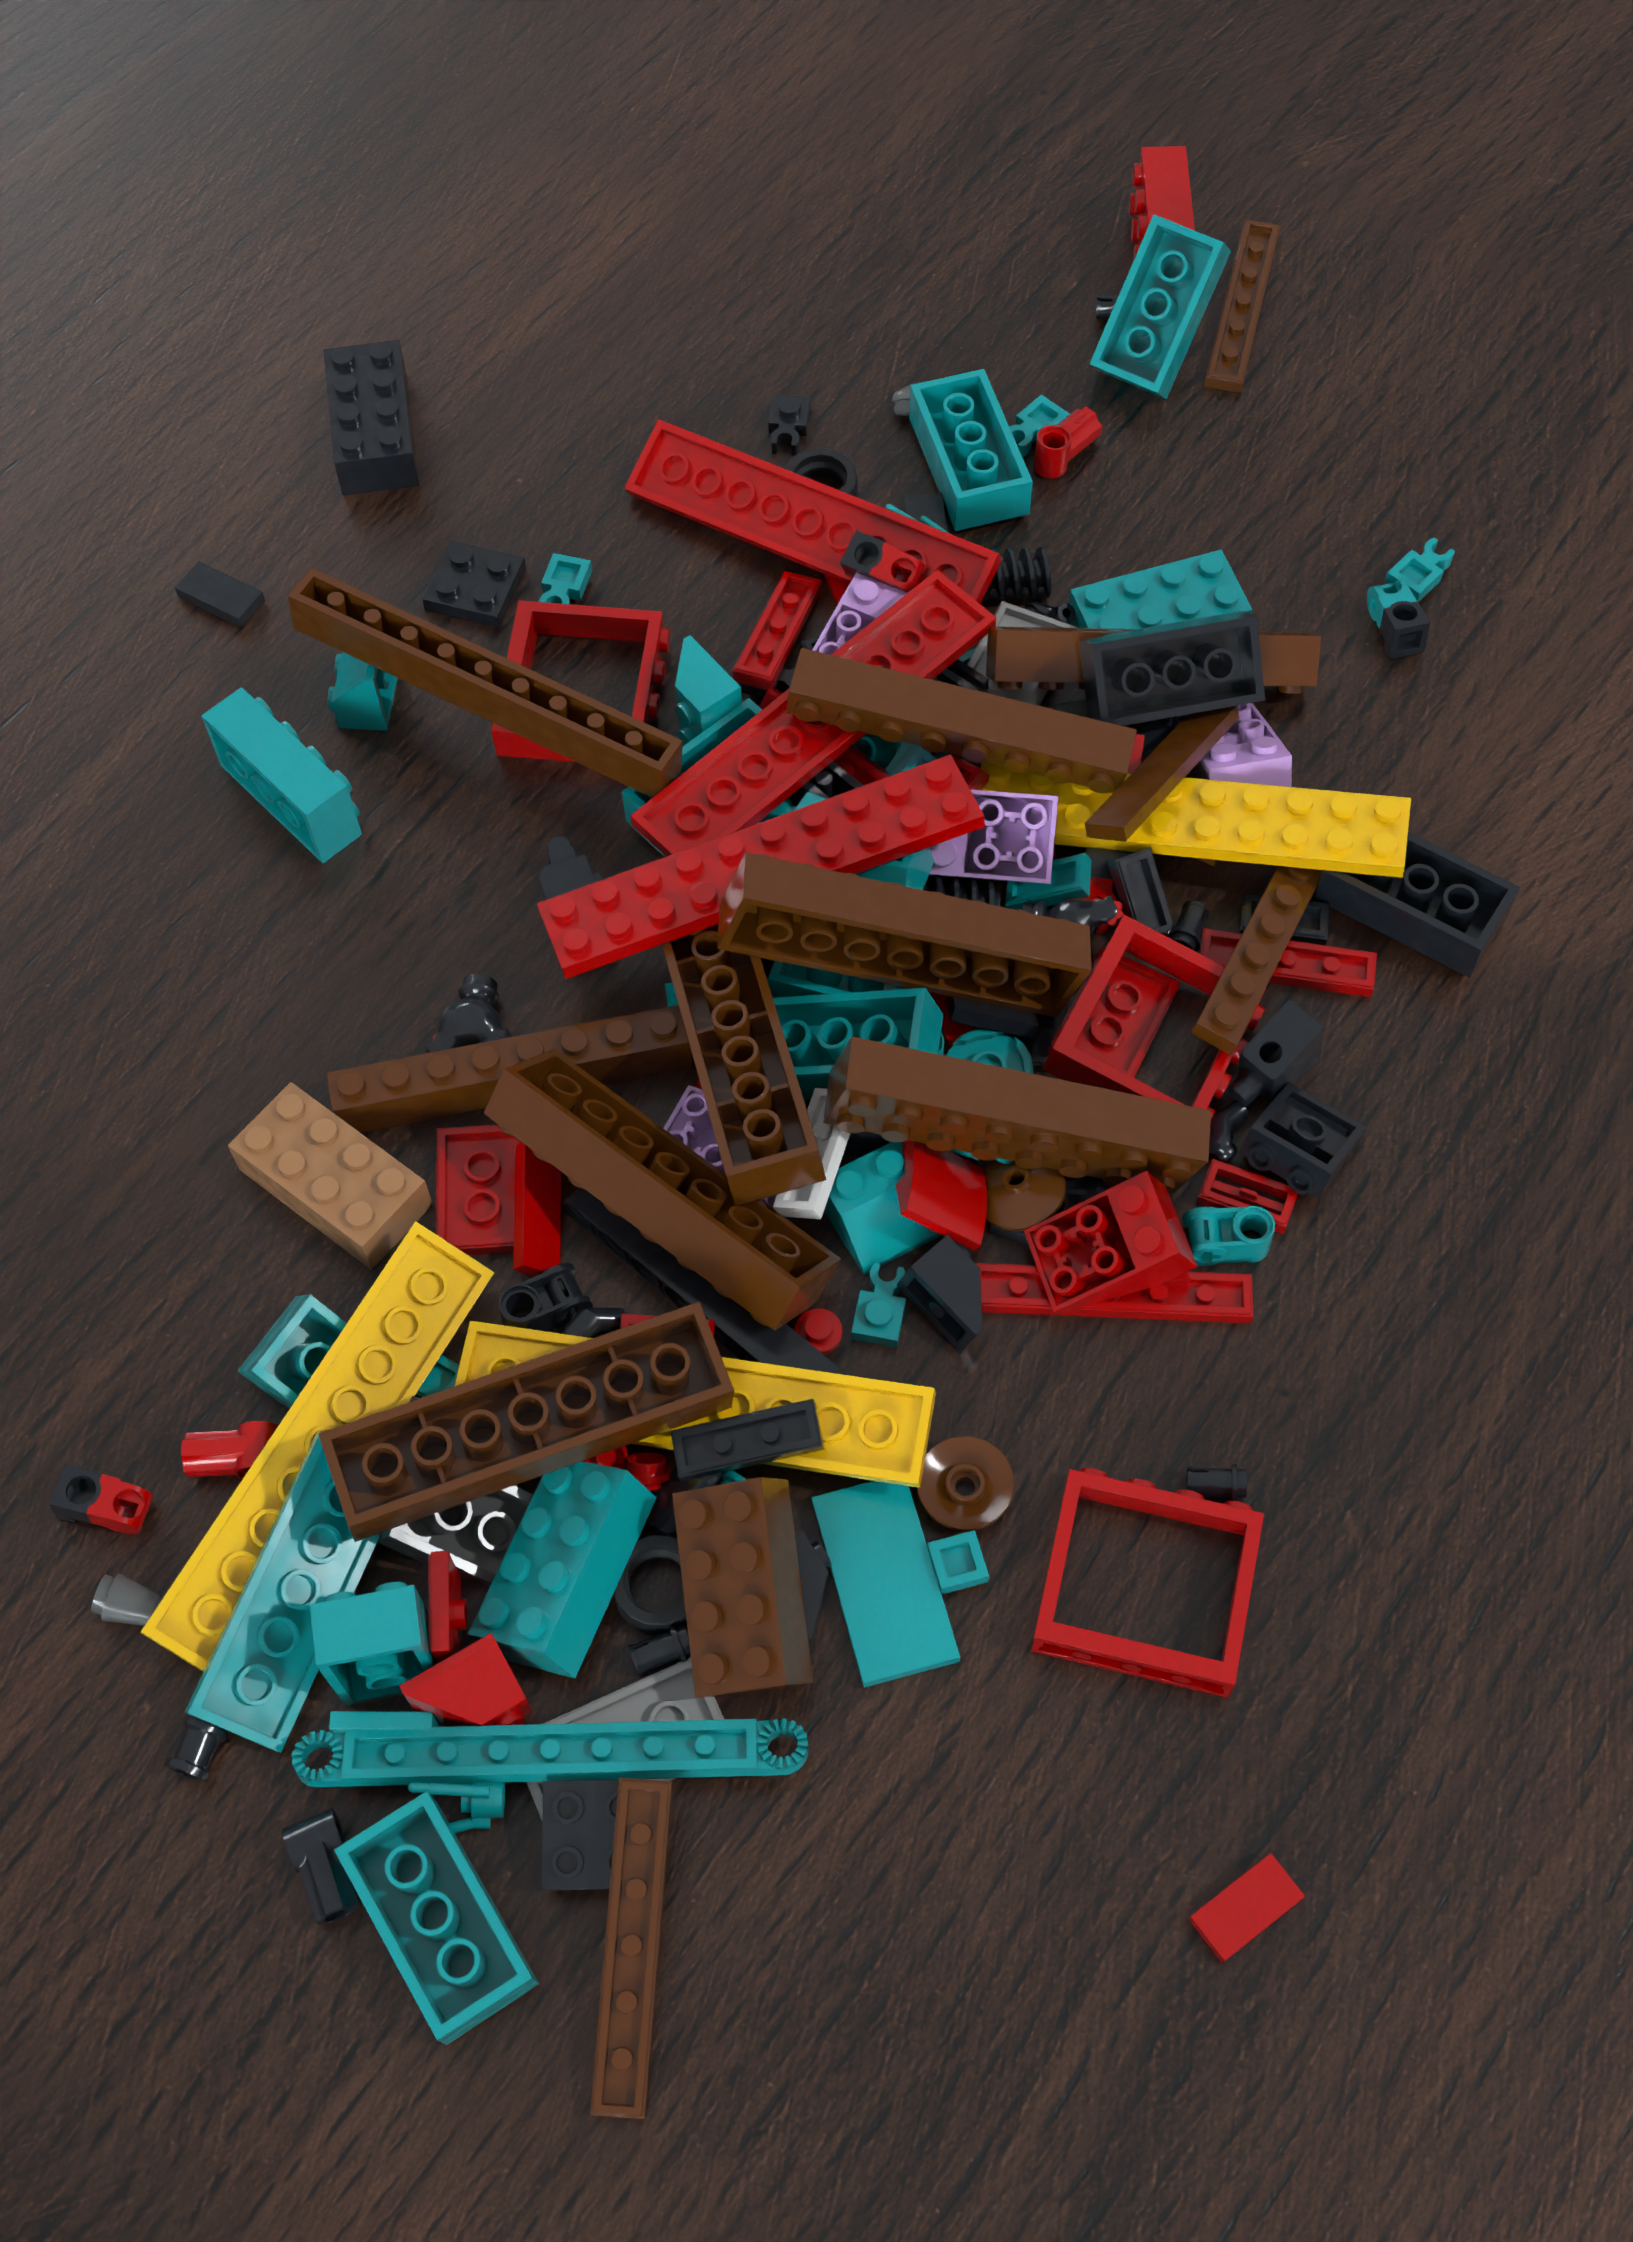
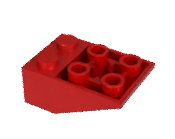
M1148 1171L1142 1172L1024 1230L1051 1307L1056 1314L1149 1289L1198 1267L1166 1186Z

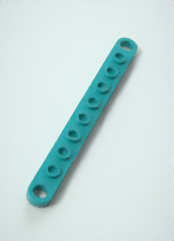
M782 1718V1720L757 1721V1719L456 1726L432 1727L431 1730H345V1733H332L320 1730L317 1733L315 1731L310 1732L308 1736L304 1735L301 1737L302 1740L295 1744V1750L292 1752V1765L298 1778L304 1784L311 1787L409 1785L411 1782L466 1784L619 1780V1778L788 1775L798 1771L807 1760L809 1747L807 1734L803 1727L796 1724L794 1720L787 1721L785 1718ZM780 1736L792 1738L797 1744L795 1753L793 1752L791 1757L786 1756V1759H783V1757L777 1758L776 1755L772 1756V1753L768 1751V1746L773 1739ZM326 1748L333 1752V1760H330V1765H326L324 1770L319 1768V1771H316V1769L310 1770L309 1767L306 1768V1759L314 1750Z

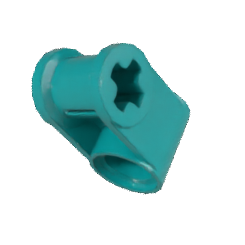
M1197 1207L1188 1210L1182 1216L1183 1225L1188 1228L1190 1248L1197 1266H1211L1219 1263L1259 1262L1270 1251L1275 1222L1273 1216L1262 1207ZM1254 1230L1262 1237L1249 1239L1241 1232Z

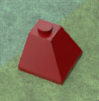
M492 1633L399 1686L414 1712L433 1713L440 1726L522 1725L525 1722L524 1716L532 1712L519 1683Z

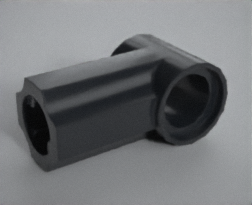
M328 1809L282 1828L288 1855L296 1872L301 1874L315 1922L318 1925L336 1922L360 1909L361 1904L357 1892L334 1849L346 1842L334 1809Z

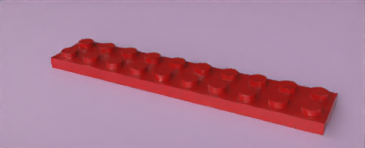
M659 419L624 487L631 496L850 584L853 578L845 574L840 562L856 530L899 548L900 551L920 560L925 566L915 587L933 572L939 570L979 604H981L1002 561L1000 554Z
M936 570L831 655L933 680L988 634L989 628L996 626L997 617L939 570ZM788 689L630 815L631 825L666 857L756 825L867 733L861 731L847 732L836 725L820 721L807 722L797 718L795 715L787 714Z
M950 754L537 903L565 979L719 924L720 902L745 852L756 855L763 854L771 858L798 864H810L817 868L840 873L857 874L984 828V814Z

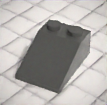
M514 1485L382 1532L377 1543L427 1565L428 1555H431V1552L449 1551L460 1577L490 1587L534 1494Z

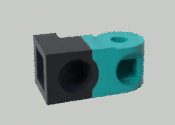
M1400 580L1385 585L1371 586L1367 592V606L1371 618L1377 622L1376 624L1385 639L1384 650L1389 659L1423 653L1431 622L1406 582Z

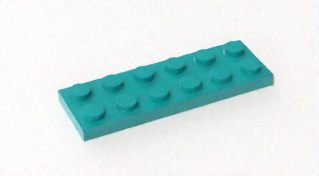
M322 1431L316 1433L185 1710V1713L279 1753L283 1750L319 1671L315 1661L310 1604L324 1602V1598L333 1593H354L381 1535L379 1533L357 1542L354 1541L318 1435Z

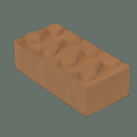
M292 1082L228 1144L240 1171L371 1270L404 1237L414 1222H418L433 1206L424 1179Z

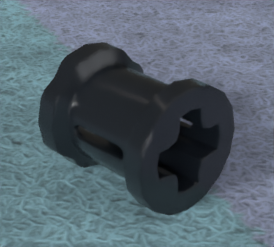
M187 1716L183 1724L186 1727L184 1736L174 1757L167 1758L164 1766L191 1780L207 1783L210 1776L207 1772L208 1766L219 1743L226 1742L229 1734L211 1723Z

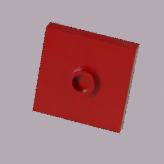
M436 1551L428 1555L429 1651L436 1664L463 1649V1629L468 1628V1607L466 1599H463V1581L449 1551Z

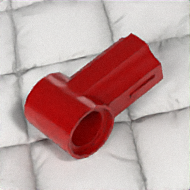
M1084 407L1082 410L1076 409L1058 425H1048L1039 430L1033 468L1038 475L1050 479L1064 475L1067 471L1068 461L1101 435L1102 424L1098 421L1096 413L1087 407Z
M251 1421L241 1424L238 1430L186 1433L181 1446L184 1474L187 1477L236 1475L238 1478L243 1479L279 1425L266 1421Z

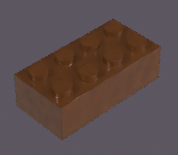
M759 1477L672 1493L695 1698L726 1696L813 1683L788 1480Z

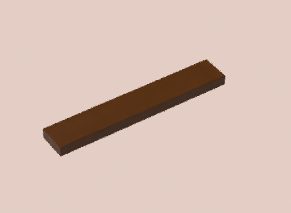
M1244 219L1205 376L1204 387L1241 393L1280 225Z
M1238 705L1188 714L1085 822L1087 837L1126 842L1239 719Z
M619 1778L590 2115L633 2119H645L673 1781Z

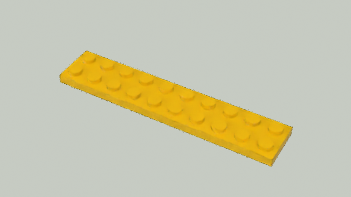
M982 762L981 769L990 775L989 781L983 788L984 791L1058 796L1054 840L1056 845L1129 852L1151 848L1152 854L1403 878L1411 798L1184 778L1128 840L1124 842L1095 839L1086 835L1085 822L1113 793L1101 794L1092 791L1089 787L1069 782L1056 783L1045 776L1028 772L1015 773L1009 771L1004 766Z
M414 1222L141 1630V1634L204 1672L316 1433L320 1431L325 1432L410 1402L412 1396L416 1395L493 1276V1271L418 1222Z
M470 1321L455 1386L593 1338ZM721 1357L734 1388L732 1408L631 1443L674 1450L671 1430L814 1399L825 1450L762 1464L920 1488L936 1391L932 1387Z

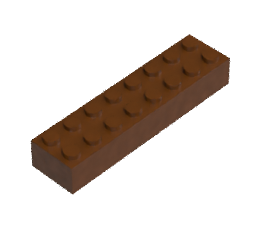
M745 852L719 905L717 949L908 988H926L928 992L1051 1017L1059 1015L1092 970L1090 926L1074 923L1067 919H1056L1032 914L1025 910H1014L990 905L983 901H971L948 896L941 892L915 889L894 882L887 883L868 879L852 873L826 870L810 864H798L779 860L763 854L756 855Z
M718 924L664 943L662 946L735 1206H739L825 1181L826 1176L760 957L717 949Z
M852 1036L829 1072L823 1123L835 1125L838 1130L846 1133L865 1131L880 1134L883 1139L891 1142L910 1140L925 1143L928 1148L936 1151L955 1149L970 1152L973 1157L981 1160L1000 1158L1015 1161L1017 1166L1026 1169H1037L1040 1167L1057 1169L1060 1174L1066 1177L1079 1178L1090 1176L1103 1179L1104 1183L1111 1186H1116L1142 1172L1148 1171L1166 1186L1169 1194H1172L1208 1163L1211 1110Z
M549 1050L503 1070L484 1111L486 1116L497 1123L501 1131L515 1136L531 1148L537 1158L551 1163L567 1175L572 1184L587 1190L603 1202L608 1211L622 1216L638 1228L644 1238L658 1243L674 1255L683 1267L701 1275L713 1284L714 1289L719 1294L733 1299L749 1311L755 1321L769 1326L776 1331L818 1301L841 1261L840 1257L760 1199L735 1206L725 1173L557 1050Z
M697 1302L327 1430L318 1435L348 1527L354 1541L357 1542L732 1408L734 1388L701 1304Z

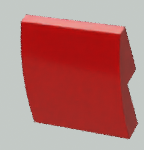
M910 1140L902 1142L906 1174L895 1185L901 1215L943 1236L949 1235L953 1241L976 1251L982 1243L987 1213V1184L984 1168L950 1151L932 1150L925 1143Z

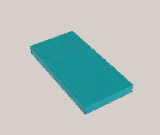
M872 1481L811 1497L823 1545L832 1564L830 1570L863 1688L960 1662V1654L909 1486Z

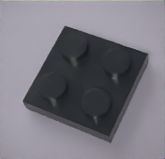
M450 540L422 599L424 609L499 627L526 569L525 558Z

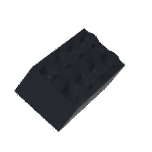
M392 340L323 349L333 458L342 495L420 486L407 373L400 341Z
M1238 611L1079 639L1088 718L1125 726L1265 701L1257 615Z
M1408 832L1403 878L1323 870L1314 899L1330 903L1329 906L1470 978L1508 917L1520 887Z

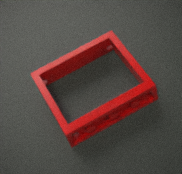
M518 600L507 659L531 670L538 634L645 642L632 717L650 725L651 718H658L660 695L656 693L657 685H664L666 668L665 661H661L663 653H669L670 651L669 639L671 630L664 628L663 611ZM495 723L492 725L491 732L497 756L575 762Z
M1123 915L1042 1069L1062 1080L1182 1104L1074 1047L1124 951L1208 995H1211L1225 968L1144 924ZM1257 1004L1246 1028L1251 1031L1255 1029L1265 1010L1264 1007ZM1241 1036L1231 1055L1219 1049L1191 1107L1211 1110L1212 1119L1215 1110L1208 1107L1212 1097L1220 1099L1232 1078V1075L1225 1071L1230 1062L1237 1065L1240 1053L1249 1041Z
M1081 1468L1079 1471L1069 1469L1031 1652L1229 1698L1236 1683L1264 1513L1252 1511L1253 1509L1250 1505L1239 1501H1226L1222 1504L1204 1500L1203 1495L1191 1490H1177L1173 1493L1156 1489L1153 1483L1143 1479H1129L1125 1482L1108 1478L1105 1472L1094 1468ZM1078 1498L1243 1535L1221 1661L1053 1622Z

